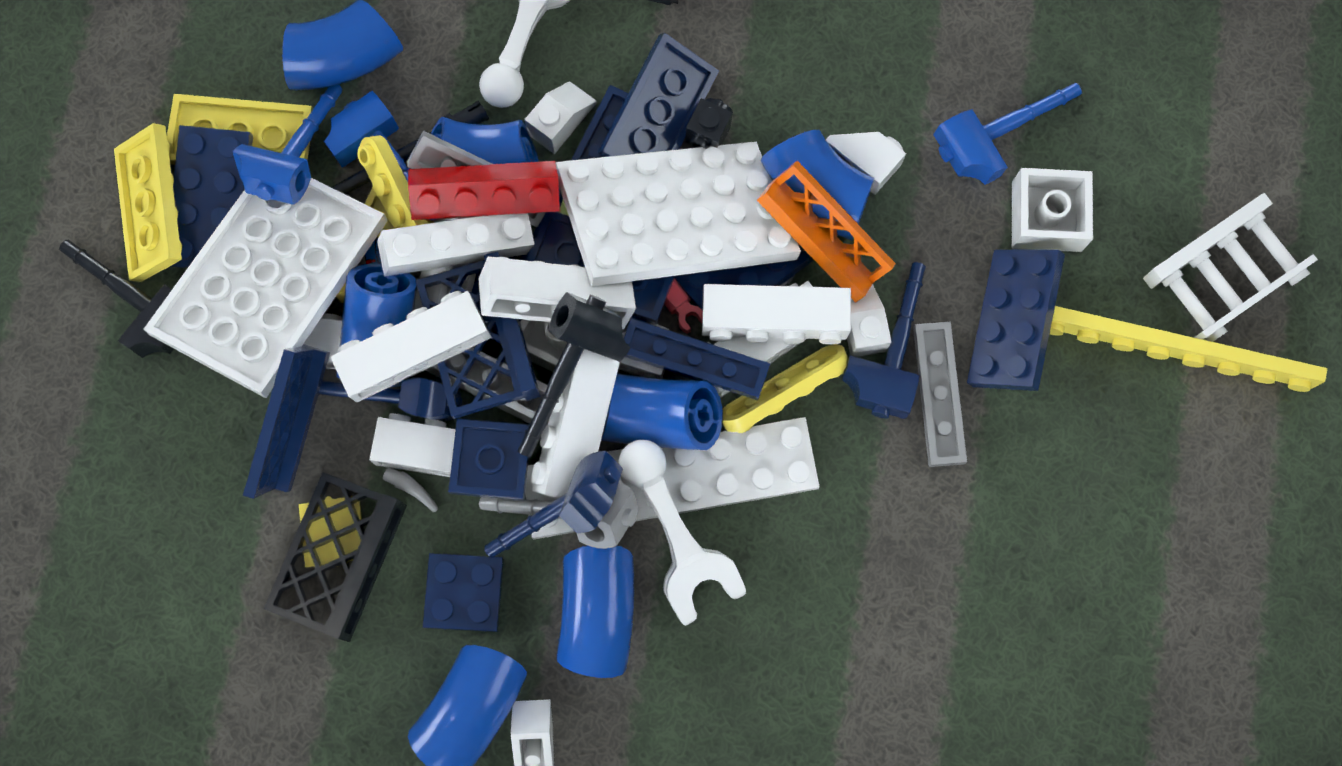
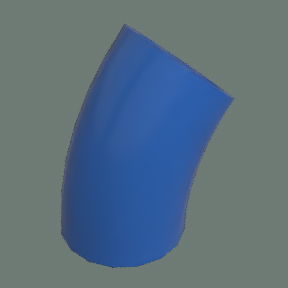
M356 0L350 6L331 16L315 21L289 23L286 26L282 54L285 81L291 91L313 90L349 82L371 73L388 63L403 51V46L391 27L374 8L364 0Z
M441 117L431 132L432 135L492 164L539 162L531 135L522 120L495 125H479Z
M810 130L791 137L763 155L761 162L772 181L798 161L859 225L874 177L858 171L842 160L827 143L820 130ZM792 175L785 181L794 192L805 193L804 185L795 175ZM812 204V210L819 218L829 219V211L823 205ZM837 229V235L851 241L854 237L848 231Z
M370 263L351 269L346 277L339 347L352 340H359V342L373 336L372 332L385 324L392 323L395 326L407 320L406 316L414 311L417 290L415 277L410 273L384 277L382 264ZM401 381V382H399V383H397V384H395V385H392V386H390V387H398V386H401V384H402L403 381Z
M617 374L601 440L629 444L636 440H649L656 443L660 448L708 450L716 443L722 427L723 409L720 396L716 388L708 381L665 380Z
M582 546L564 556L562 617L556 657L560 665L574 673L597 678H613L623 675L627 669L634 612L633 555L628 549L622 546L606 549Z
M477 645L462 647L439 691L423 714L409 729L408 740L417 757L426 766H474L510 713L527 677V671L513 658L487 647Z

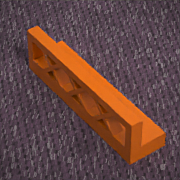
M798 161L774 179L757 199L763 208L791 234V237L841 288H851V299L855 303L865 297L872 284L892 270L896 264ZM792 175H795L804 185L805 193L794 192L785 181ZM812 204L823 205L829 211V219L819 218L813 212ZM837 229L848 231L854 237V245L843 243L837 237ZM861 255L872 256L881 266L871 273L861 262Z

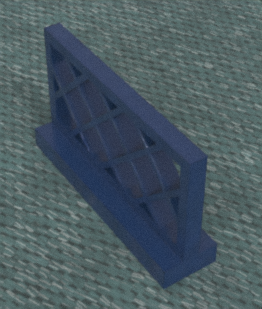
M496 251L484 255L485 260L416 280L422 307L430 309L439 305L429 299L428 287L443 284L451 288L449 293L454 291L466 292L467 290L461 288L467 276L481 272L487 257H501L499 252ZM469 292L478 308L480 305V293L478 292L475 295ZM493 317L487 326L492 337L491 339L501 343L503 348L496 363L479 355L487 340L476 345L473 351L469 349L463 351L464 354L470 357L460 374L447 368L446 360L438 363L450 414L453 419L523 398L528 401L541 397L519 319ZM496 326L499 336L492 333ZM505 359L507 362L508 370L501 367ZM475 360L492 368L482 386L466 378ZM499 371L511 378L514 391L498 395L488 388ZM450 375L456 378V381L454 382L453 386L451 383ZM462 382L479 390L472 403L458 407L455 394ZM485 394L490 396V398L482 400Z
M304 344L302 347L283 350L243 496L255 499L274 489L284 492L291 491L330 352Z

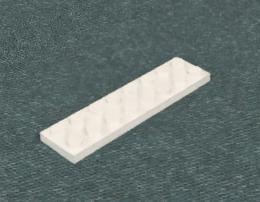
M806 417L753 426L744 433L720 432L716 443L708 450L661 448L666 458V469L662 477L666 481L670 497L678 514L819 489ZM623 449L608 451L619 464V457ZM528 465L525 488L526 500L555 501L558 499V497L532 491L531 474L534 465ZM621 474L622 482L631 488L635 494L639 508L636 514V521L658 518L652 504L641 488L628 483ZM556 519L540 528L538 532H533L532 538L534 540L573 533L575 531L564 520Z

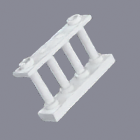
M1265 193L1156 266L1143 278L1151 289L1161 282L1165 287L1170 286L1204 330L1194 338L1206 339L1211 342L1215 341L1228 332L1224 327L1226 323L1288 281L1293 286L1311 274L1307 267L1318 260L1313 254L1298 264L1264 222L1266 217L1262 212L1273 204ZM1242 226H1245L1247 230L1252 229L1286 273L1270 283L1236 240L1239 236L1235 231ZM1216 244L1220 249L1225 248L1259 291L1244 303L1209 259L1211 254L1208 250ZM1187 264L1200 270L1231 310L1230 313L1215 322L1181 278L1184 274L1180 269Z

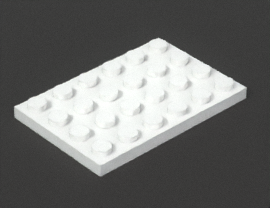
M757 142L719 145L718 148L713 146L707 149L698 147L556 162L559 187L591 286L797 260L801 252L798 243L757 201L772 182L761 162L762 154Z
M311 178L303 197L294 205L272 199L263 200L256 195L247 194L244 190L145 326L144 330L157 340L267 398L273 389L283 350L302 347L346 283L349 271L357 267L388 220L384 213Z

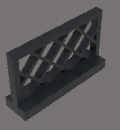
M322 472L264 609L337 639L350 642L407 505L394 497L380 494ZM329 484H333L341 488L345 500L327 508L324 495ZM349 491L357 493V495L351 497ZM367 497L378 501L373 514L360 520L354 503ZM319 505H320V508H321L322 511L316 513V512H317V509H318V507H319ZM348 507L354 524L336 531L330 514ZM324 517L330 535L313 542L308 532L311 523ZM357 530L361 539L360 545L357 550L345 555L339 538ZM305 540L307 545L302 547ZM333 541L340 558L322 566L316 548ZM310 552L316 569L298 577L294 566L296 560L304 553ZM353 559L352 564L350 566L348 561ZM342 564L346 578L342 585L331 589L325 572ZM319 575L325 593L307 600L301 583ZM295 586L301 604L288 610L278 607L277 604L283 591ZM338 594V597L335 601L334 595ZM328 599L332 611L326 625L315 621L310 606ZM301 610H304L306 617L296 613Z

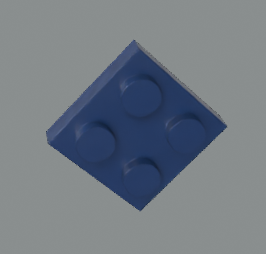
M457 419L448 492L455 495L524 500L529 457L520 454L518 448L529 425Z
M429 553L423 628L498 632L504 558Z

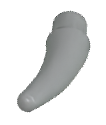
M391 467L386 469L383 475L384 481L414 496L432 512L438 510V506L430 495L411 476Z

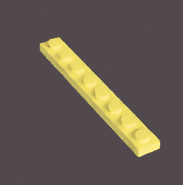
M1055 306L1050 335L1069 333L1077 335V340L1081 342L1112 343V348L1120 351L1143 350L1147 351V356L1154 359H1168L1169 357L1182 359V364L1189 367L1200 368L1204 367V365L1217 367V372L1224 375L1236 376L1240 373L1252 375V379L1256 382L1272 384L1278 381L1288 384L1289 389L1299 392H1308L1326 380L1327 368L1058 306Z

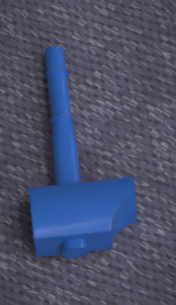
M1074 83L1062 90L1058 89L1055 93L1031 105H1025L1024 108L1010 112L983 126L973 109L957 114L941 123L933 134L940 145L939 153L945 162H950L958 177H973L986 185L1001 177L1008 168L992 140L1020 127L1029 120L1033 121L1035 117L1051 109L1065 105L1066 102L1082 94L1081 88L1077 83Z
M340 85L328 87L325 93L320 96V100L312 112L303 120V124L294 133L281 153L245 144L237 146L232 151L239 176L242 179L247 194L256 195L263 200L272 199L293 205L303 197L312 177L307 159L300 158V156L311 141L314 133L319 130V125L329 110L335 106L336 100L342 93Z
M371 91L359 100L348 103L343 111L331 118V131L324 142L336 161L343 168L358 158L357 152L363 138L381 135L387 140V137L399 130V127L383 102ZM387 140L408 182V168L401 156Z

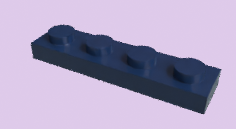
M633 318L630 319L624 336L625 342L631 347L625 356L627 358L697 381H708L715 387L755 400L759 399L770 366L768 362Z

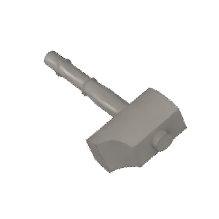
M621 477L610 509L599 522L596 529L577 534L579 542L602 549L615 547L628 527L633 526L635 523L636 514L639 511L635 494L631 488L622 482ZM481 497L479 507L481 510L497 511L499 514L507 512L534 515L553 501Z

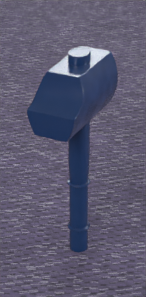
M912 263L909 278L906 280L907 285L900 312L897 315V322L892 332V343L888 347L884 365L850 355L847 367L843 373L842 381L852 389L855 405L871 409V414L876 417L887 419L889 415L906 419L911 412L920 375L903 371L901 368L910 337L911 323L914 321L913 315L919 291L923 286L922 280L926 266L922 263Z
M408 379L402 382L401 390L386 388L363 399L399 404L398 408L404 412L426 419L442 422L454 420L450 414L443 384L428 379ZM322 380L318 396L321 394L350 398L343 383ZM457 391L455 398L458 407L462 406L461 393Z
M599 451L586 456L577 465L566 494L548 504L534 515H529L526 520L504 534H499L496 539L485 545L486 554L489 557H495L504 550H509L512 545L533 532H538L540 528L559 517L577 534L596 529L613 503L623 468L607 451Z

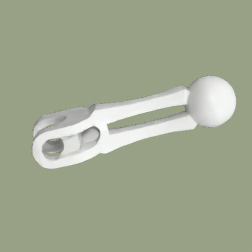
M519 0L516 22L507 45L499 57L500 62L486 68L480 78V92L489 104L505 108L512 106L520 99L524 90V82L520 74L521 61L535 26L547 10L562 7L570 0Z
M636 440L629 443L622 450L619 457V465L623 468L622 476L628 483L641 488L662 524L672 558V564L664 578L663 590L678 619L686 626L695 621L697 617L692 594L694 588L701 581L709 579L718 581L726 593L733 599L744 596L746 588L733 560L717 550L702 548L684 525L670 497L666 481L662 477L666 469V458L662 449L656 443L649 440Z

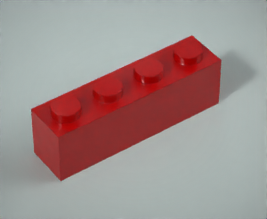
M555 161L408 169L411 220L560 211L559 182Z

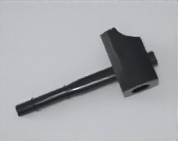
M70 240L63 241L59 247L62 253L72 259L73 263L79 264L102 281L103 285H107L115 294L141 312L118 341L141 358L154 352L171 354L174 348L150 336L144 328L172 289L164 284L156 295L151 298L131 282L117 275L114 270L108 269L86 253L85 249H81Z
M566 292L557 304L548 331L559 340L567 342L550 377L545 394H542L543 398L528 430H525L526 434L518 448L520 454L526 457L532 456L539 439H542L541 435L556 403H559L558 399L566 388L584 349L621 362L629 352L631 347L625 342L622 334V317L611 309L606 308L607 302L591 294L588 300Z

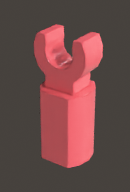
M674 278L665 306L672 314L676 313L678 315L680 329L688 334L691 332V328L685 319L693 315L702 323L703 311L698 306L689 303L691 299Z

